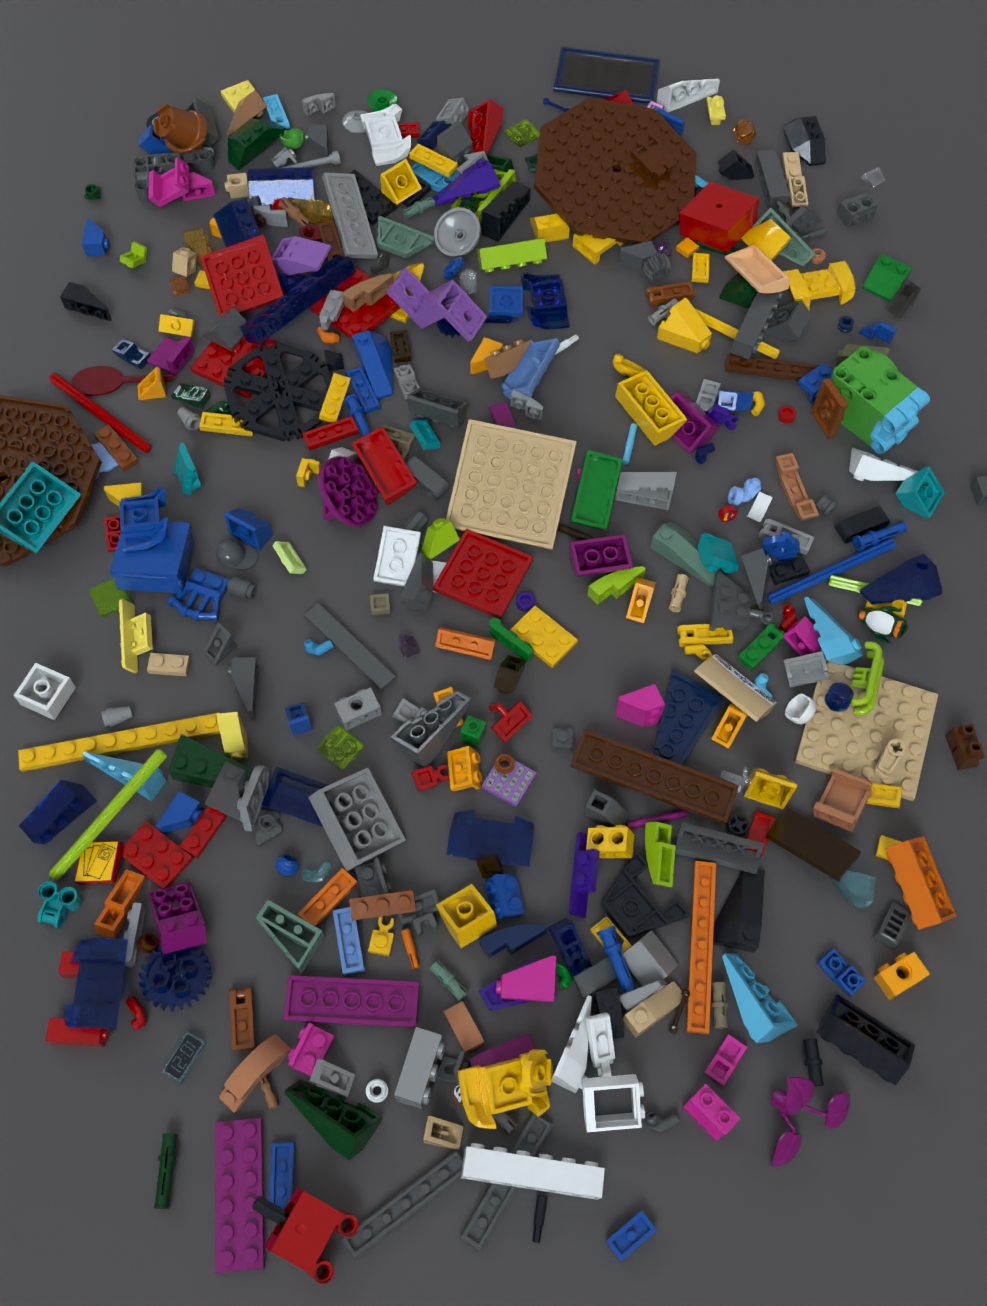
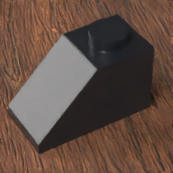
M734 149L718 161L720 174L723 177L726 176L729 180L752 179L755 177L752 165Z
M617 988L595 992L593 999L596 1013H608L610 1015L613 1039L623 1038L622 1010Z

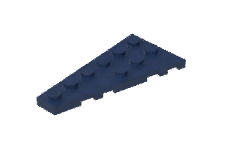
M672 669L653 755L683 765L724 698Z

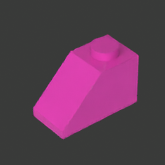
M194 172L189 173V192L182 196L183 201L215 196L211 180Z
M806 616L792 624L782 635L800 656L821 652L818 642L819 634L814 630L813 624Z

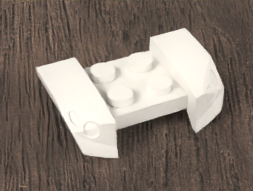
M392 104L390 107L380 111L360 115L372 147L375 166L396 163L407 157L410 152L411 135L402 139L397 122L400 121L403 110L397 104Z

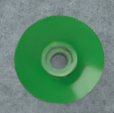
M385 89L373 91L367 98L368 107L375 112L386 109L392 104H398L396 94Z

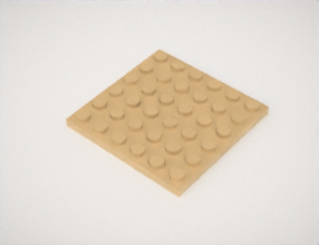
M469 419L446 519L452 522L455 530L465 532L468 529L483 536L553 550L577 441Z
M825 659L829 679L816 682L812 700H814L816 705V712L814 717L804 725L794 763L832 775L833 768L843 769L851 775L864 777L872 783L902 787L901 798L913 801L917 792L938 694L881 676L873 710L865 715H855L853 709L864 707L865 705L853 706L851 700L863 697L866 691L865 688H854L851 686L855 668L844 664L838 665ZM899 739L906 745V751L886 780L881 779L874 774V770L882 751L890 740Z

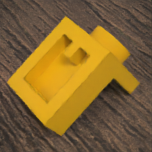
M302 458L296 475L298 486L305 487L307 481L311 479V473L319 474L321 468L319 461Z

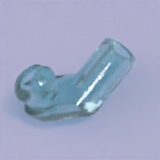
M324 861L318 870L304 869L301 872V878L308 884L321 882L332 866Z

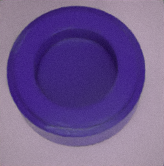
M529 592L520 593L516 598L517 608L524 612L530 611L535 606L533 594Z

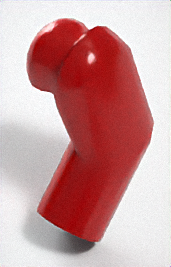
M131 996L125 1003L136 1017L131 1020L130 1024L135 1030H139L142 1026L146 1025L147 1021L142 1005L135 996Z

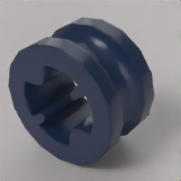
M849 316L841 317L838 329L844 333L851 332L854 325L853 318Z

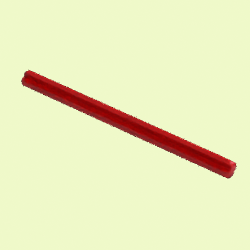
M52 373L49 376L51 383L104 423L109 424L112 429L141 451L148 453L152 449L150 443L57 373Z

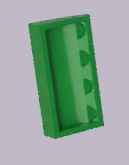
M587 450L584 453L569 523L607 530L622 458Z

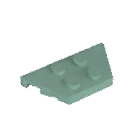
M382 216L378 217L377 247L407 259L435 243L434 236Z

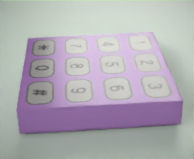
M515 761V767L512 772L501 774L495 769L494 765L481 788L517 808L535 779L537 772ZM504 762L501 764V766L507 767L508 764Z

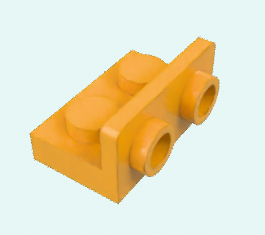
M470 746L448 751L450 789L454 792L470 787L476 790L481 789L482 775L479 771V753Z

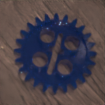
M159 945V952L152 950L153 957H145L148 964H141L144 972L139 973V977L142 979L139 981V985L143 988L141 990L143 996L147 995V1002L153 1001L155 1008L161 1003L162 1011L167 1006L170 1007L171 1012L174 1011L175 1006H179L182 1011L183 1004L185 1003L192 1007L191 1000L194 999L199 1002L198 994L205 995L206 992L203 987L210 986L207 979L212 978L211 972H208L211 970V965L208 964V957L204 956L202 949L197 951V946L163 954L161 945ZM170 960H173V961H174V962H173L171 965H169V966H165V965H164L167 961H170ZM190 965L195 966V967H194L192 970H190V971H186V970H185L186 967H188V966H190ZM159 981H166L162 986H156ZM180 986H187L185 990L177 991Z

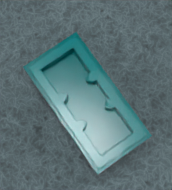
M414 420L410 422L409 426L423 450L440 448L441 443L427 420Z

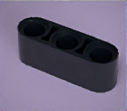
M877 506L840 521L835 526V530L844 543H850L856 535L861 536L866 534L867 531H878L887 527L890 520L882 508Z

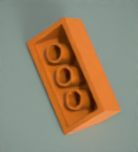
M924 836L886 848L887 859L893 865L895 879L901 885L903 899L909 905L911 919L917 925L918 930L957 917Z

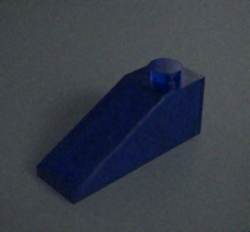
M564 918L548 926V930L577 986L574 976L585 968L591 967L592 964L574 923Z

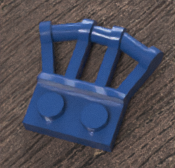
M195 568L189 580L186 581L182 593L171 596L167 603L171 607H175L184 617L190 616L196 621L212 620L213 622H218L220 602L227 591L229 579ZM192 593L186 605H183L180 601ZM198 597H204L198 609L193 610L192 608ZM213 600L212 612H205L210 601Z

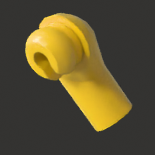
M756 391L753 392L752 400L755 401V406L751 410L754 416H758L765 406L763 394Z
M703 644L684 645L685 655L695 654L703 661L712 656V652Z

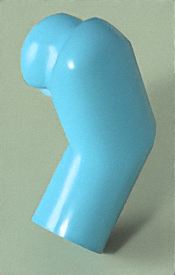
M764 673L759 674L755 678L754 685L773 698L774 696L766 689L767 681L769 680L768 676Z

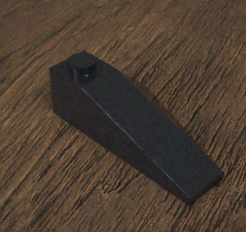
M758 869L756 874L741 871L714 923V945L752 953L758 949L762 926L764 870Z

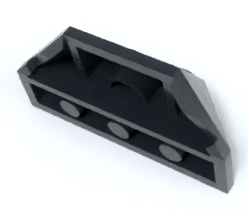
M816 116L793 119L789 122L783 131L791 151L799 152V158L806 161L809 166L825 164V137Z

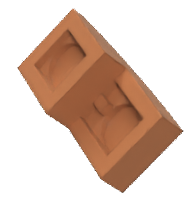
M463 1001L443 1011L456 1039L466 1054L485 1044Z

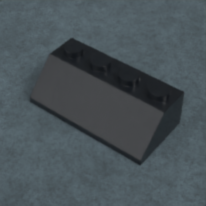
M836 994L822 1018L816 1033L823 1040L831 1042L840 1048L844 1054L858 1060L865 1068H870L879 1074L883 1080L891 1082L896 1086L911 1065L915 1045Z

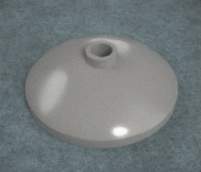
M453 208L444 213L438 220L434 230L437 248L443 254L450 257H460L468 254L477 245L481 235L479 219L471 210L466 208Z

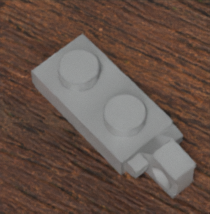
M330 290L319 316L321 329L328 330L331 322H337L344 307L342 291Z

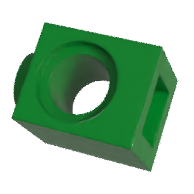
M468 715L460 731V741L479 748L486 733V722Z

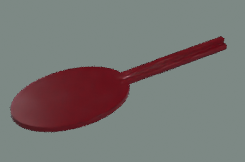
M95 366L76 373L71 379V385L85 395L100 396L114 392L123 383L141 382L147 375L122 376L114 368ZM175 374L162 375L164 381L175 380Z

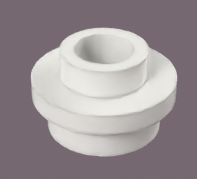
M381 1079L370 1081L366 1087L368 1099L374 1103L384 1101L388 1095L387 1084ZM380 1087L381 1093L379 1095H374V1088Z

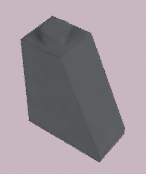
M226 761L205 805L240 821V811L237 809L238 799L244 794V786L247 781L245 770Z

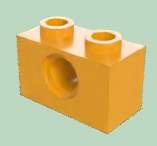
M904 952L895 958L896 963L892 966L886 963L877 969L879 974L874 979L889 1000L930 975L915 952L909 955ZM896 970L903 972L904 979L897 975Z

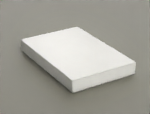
M384 526L373 579L374 582L405 586L417 558L421 532Z

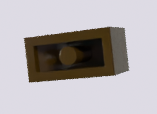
M508 655L499 666L493 688L498 689L499 692L504 694H512L518 685L526 661Z

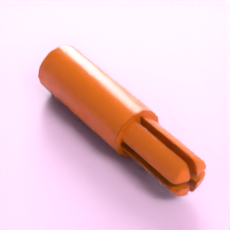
M410 929L402 930V938L412 969H417L420 966Z

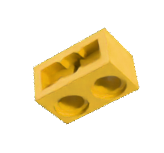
M597 825L595 828H588L586 850L596 849L600 851L599 858H632L634 833L627 826L616 825L615 827ZM601 838H604L600 844H597ZM623 838V841L617 844L618 840Z

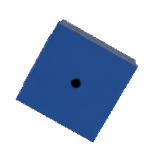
M167 522L168 532L162 542L149 549L123 552L122 535L120 534L110 568L111 576L114 577L117 588L122 590L182 593L194 547L191 524Z

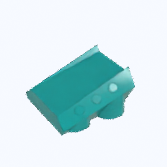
M181 443L173 474L177 475L182 487V494L191 495L195 489L202 486L184 443Z
M702 533L697 548L705 568L711 573H715L719 569H722L725 573L738 572V562L732 543L708 533Z

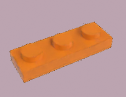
M439 627L435 647L491 660L496 640Z
M341 868L297 915L317 927L352 891L358 882Z

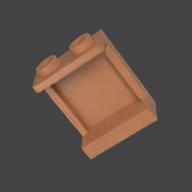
M833 768L831 779L820 801H816L813 807L814 817L853 832L872 793V782L864 777L851 775L846 770Z

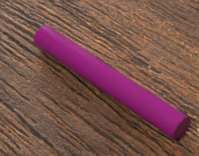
M683 809L627 821L626 826L629 829L644 827L645 823L648 822L662 823L686 818L688 815L687 811Z

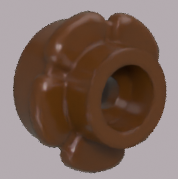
M146 933L139 937L137 944L143 953L150 954L157 950L159 941L155 935Z

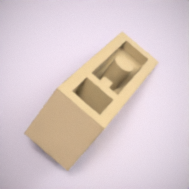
M674 981L625 1014L623 1022L634 1037L637 1038L680 1005L683 997L682 991Z

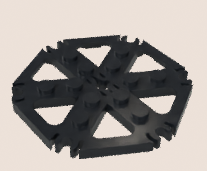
M271 343V349H266L263 344L261 346L262 351L257 346L229 367L227 376L231 378L224 377L223 386L232 419L234 418L235 423L242 420L243 422L240 423L241 428L255 434L284 442L285 438L283 435H286V440L290 441V435L294 434L298 440L299 432L302 435V433L313 430L324 422V420L319 419V415L331 383L328 367L324 361L316 363L319 361V356H315V353L276 343L277 349H275L273 343ZM288 353L301 357L304 361L285 375L280 355ZM254 358H261L267 378L244 372L242 367ZM317 375H322L327 390L324 393H319L301 387ZM278 385H279V388L281 389V391H283V393H282V398H281V394H279V392H278ZM238 389L258 396L245 406L240 407L236 404L233 390ZM294 405L318 411L319 413L303 424L297 419ZM272 409H276L280 424L279 428H271L257 423L259 419Z

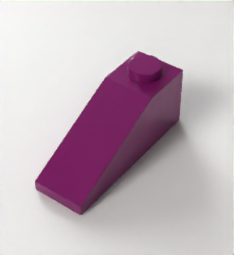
M526 1034L469 1059L470 1067L477 1065L484 1067L519 1058L520 1054L528 1053L530 1050L536 1049L530 1035Z

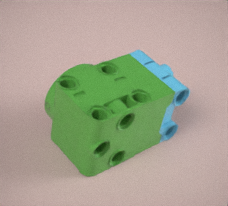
M868 347L858 348V350L834 368L830 380L837 386L838 391L848 404L841 424L878 454H884L894 444L898 445L902 442L907 433L919 423L918 412L930 402L929 395L903 376L887 356L880 352L872 351Z

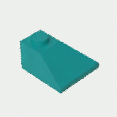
M925 467L905 479L898 488L896 496L903 507L925 518H931L945 492L931 468Z

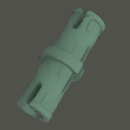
M431 196L420 202L417 201L414 205L403 209V215L406 219H409L417 214L424 213L423 211L434 207L435 201Z
M440 959L430 967V970L442 982L441 985L447 988L458 1001H461L469 993L456 978L457 975L451 973Z

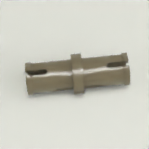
M714 982L712 983L713 1003H711L714 1014V1029H728L727 1009L729 1006L726 1003V983Z

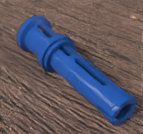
M356 394L347 396L343 401L344 405L348 407L349 416L353 417L361 436L363 437L371 433L364 417V408L359 404V397Z
M900 521L878 531L870 530L864 535H856L852 539L853 546L858 552L863 551L868 546L877 545L882 540L907 532V525L905 522Z
M611 926L597 932V935L601 937L605 947L603 951L606 955H609L624 994L636 989L621 951L622 943L618 942L614 930L616 928Z

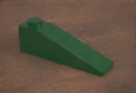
M738 273L725 284L719 299L749 309L758 291Z
M301 1080L285 1089L284 1092L328 1145L348 1160H351L365 1148L383 1119L382 1116L363 1104L358 1103L355 1106L345 1102V1097L340 1095L337 1098L325 1094L324 1089Z

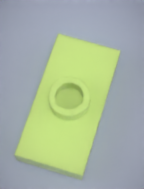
M275 541L272 546L289 573L304 574L307 569L290 542Z

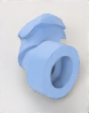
M758 478L747 479L743 488L733 486L728 494L729 504L738 506L742 502H749L761 490L760 480Z

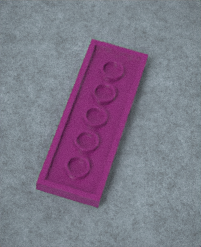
M288 975L283 1020L285 1022L416 1028L419 982Z
M262 1118L215 1122V1273L265 1268L264 1216L252 1209L253 1202L258 1196L264 1198Z

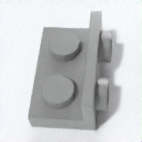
M464 97L449 99L437 116L436 121H445L446 124L451 123V125L458 120L462 123L469 113V107Z

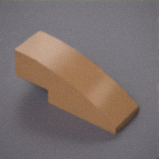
M390 273L376 276L350 287L342 293L344 306L354 312L365 303L370 306L387 294V290L394 282L393 275Z

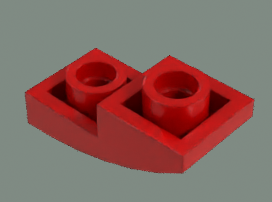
M120 515L104 518L105 536L109 552L116 551L121 534Z

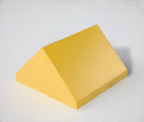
M407 159L402 160L380 174L381 192L396 205L422 189Z

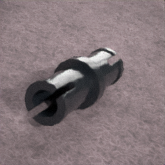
M805 1039L803 1040L806 1061L804 1063L808 1068L809 1080L813 1082L814 1087L824 1086L821 1070L823 1061L819 1056L818 1040Z

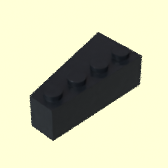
M514 181L482 210L481 235L499 242L529 203L531 188Z

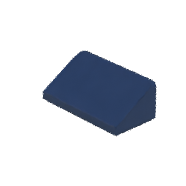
M445 121L432 122L417 139V143L434 149L437 145V136L448 129Z

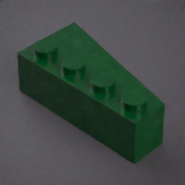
M183 734L179 738L168 768V772L173 780L213 788L226 761L244 769L246 780L248 781L253 770Z

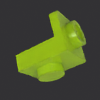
M135 241L132 242L131 251L120 255V262L126 264L129 268H136L146 263L147 247Z

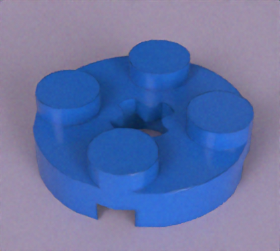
M783 532L780 535L764 537L762 539V548L765 555L769 554L770 559L771 557H776L777 561H784L797 556L796 552H800V542L795 537H792L791 533Z

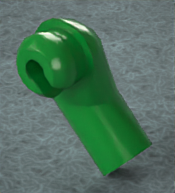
M556 960L555 972L561 977L558 980V984L560 987L567 989L572 984L573 978L567 966Z

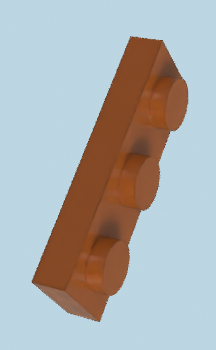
M109 424L94 432L95 438L102 443L123 472L139 463L138 458Z
M413 889L349 899L352 921L416 912Z

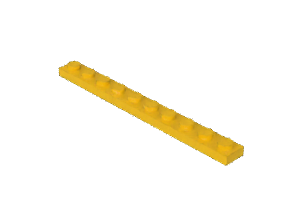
M219 713L18 750L19 769L23 772L85 760L82 756L84 752L107 756L176 743L179 741L181 734L191 739L220 734L217 714Z

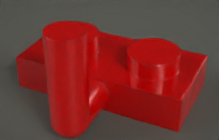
M518 701L509 710L502 703L489 705L490 711H498L502 716L490 727L502 742H506L533 717L521 701Z

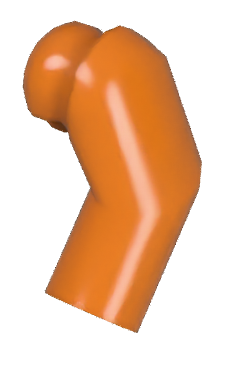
M321 326L316 330L323 343L333 344L338 343L340 340L338 334L326 332V330L321 329Z

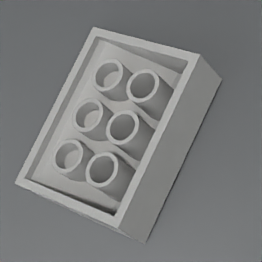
M365 768L319 789L308 797L346 871L406 841L369 768Z

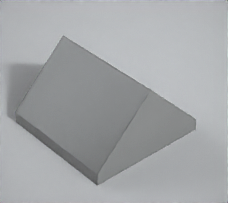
M652 930L623 953L630 973L641 986L663 980L679 965Z

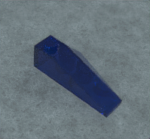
M922 554L899 565L861 588L859 592L871 604L893 603L894 600L904 599L905 602L911 601L913 598L928 600L941 595L943 591L937 566L925 554Z

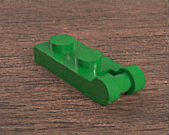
M498 618L490 620V635L529 663L533 659L534 649L528 642L520 640L512 630L508 631L504 628Z
M771 622L738 655L737 660L753 671L784 639L782 635L785 632L783 630L780 631L776 628L777 625ZM773 634L776 638L773 640L769 635Z

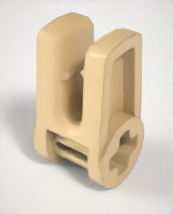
M899 739L889 741L883 749L874 770L876 776L886 780L893 772L906 751V745L903 741Z

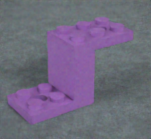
M407 267L401 270L386 292L421 329L445 318L467 342L474 338L487 318L485 313L453 279L429 292ZM406 288L410 291V296L407 295ZM464 313L467 314L468 321L464 318Z

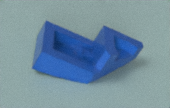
M879 322L862 328L859 334L870 340L876 336L890 344L897 328Z

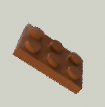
M830 378L822 381L811 411L812 416L828 439L835 437L848 406L846 399L842 397L837 386L832 383Z

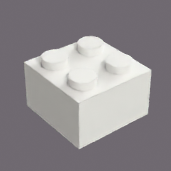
M35 663L13 696L21 706L55 720L76 687L69 677Z

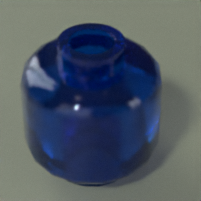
M833 683L828 688L824 701L830 710L843 712L849 708L854 693L847 684Z

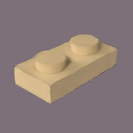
M150 653L147 672L148 674L187 676L190 657L187 655Z

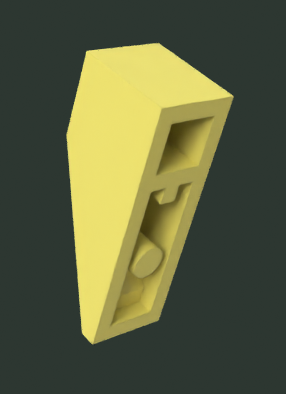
M238 712L217 714L225 755L235 761L248 758L247 733Z

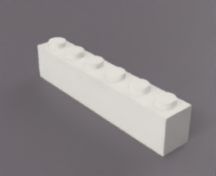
M471 1143V1146H467L464 1150L462 1179L596 1200L602 1198L605 1168L598 1167L596 1162L585 1161L584 1165L576 1164V1160L572 1158H562V1161L553 1160V1156L547 1154H539V1158L531 1157L530 1152L517 1150L516 1154L507 1153L506 1148L494 1147L493 1150L484 1149L485 1145Z

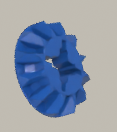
M462 257L453 259L445 267L443 277L447 280L454 277L464 266L465 260Z

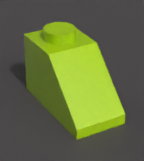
M439 518L428 527L421 553L431 560L460 540L451 521Z

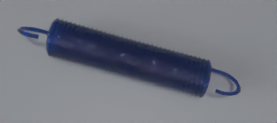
M487 316L483 323L507 324L517 321H512V316Z

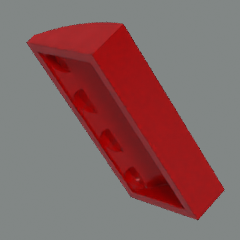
M383 426L351 443L387 506L404 496L417 485L415 478Z

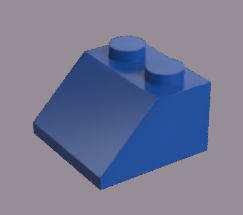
M239 508L224 513L230 535L259 551L273 535L270 523L264 519L260 520L250 511L246 512Z

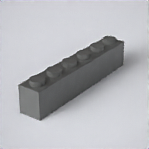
M784 291L776 293L757 292L734 339L730 353L749 360L753 353L756 354L759 347L758 342H762L765 334L762 332L767 331L775 313L773 311L777 310Z

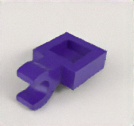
M714 404L706 413L716 423L721 425L724 422L730 430H734L737 427L732 422L735 423L739 418L736 415H731L730 410Z

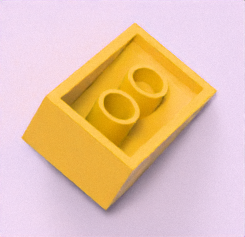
M753 768L744 797L784 809L796 790L797 784L784 775H774L768 773L765 769Z

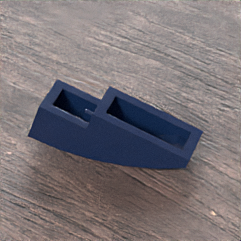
M524 924L507 927L479 939V945L488 959L506 948L510 955L547 934L548 927L546 924Z

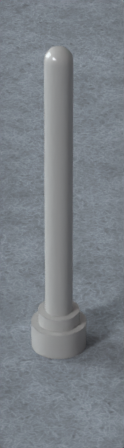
M334 151L328 157L267 170L265 175L271 177L327 163L338 165L341 164L338 151Z

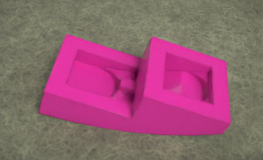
M728 1034L706 1068L705 1073L724 1086L747 1047Z

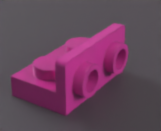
M309 1022L307 1027L304 1026L298 1036L300 1041L296 1048L293 1047L288 1055V1060H290L288 1064L291 1068L311 1077L317 1059H325L335 1036L315 1027L314 1024Z

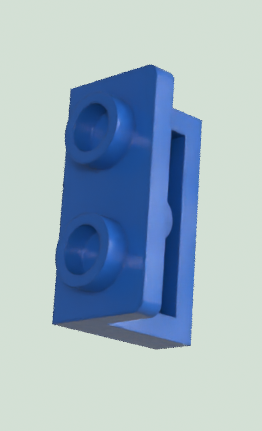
M825 363L809 372L798 382V385L810 395L808 399L810 403L816 400L822 381L830 378L833 370Z
M495 874L485 881V891L488 896L489 905L495 913L496 921L505 917H521L525 914L516 874Z

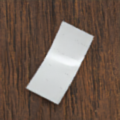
M759 492L747 517L761 522L773 497Z

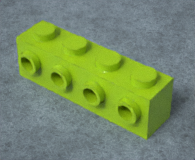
M544 238L477 249L479 267L481 270H485V272L495 271L494 268L501 267V270L511 268L510 265L517 264V267L526 266V262L533 261V264L543 263V259H547Z

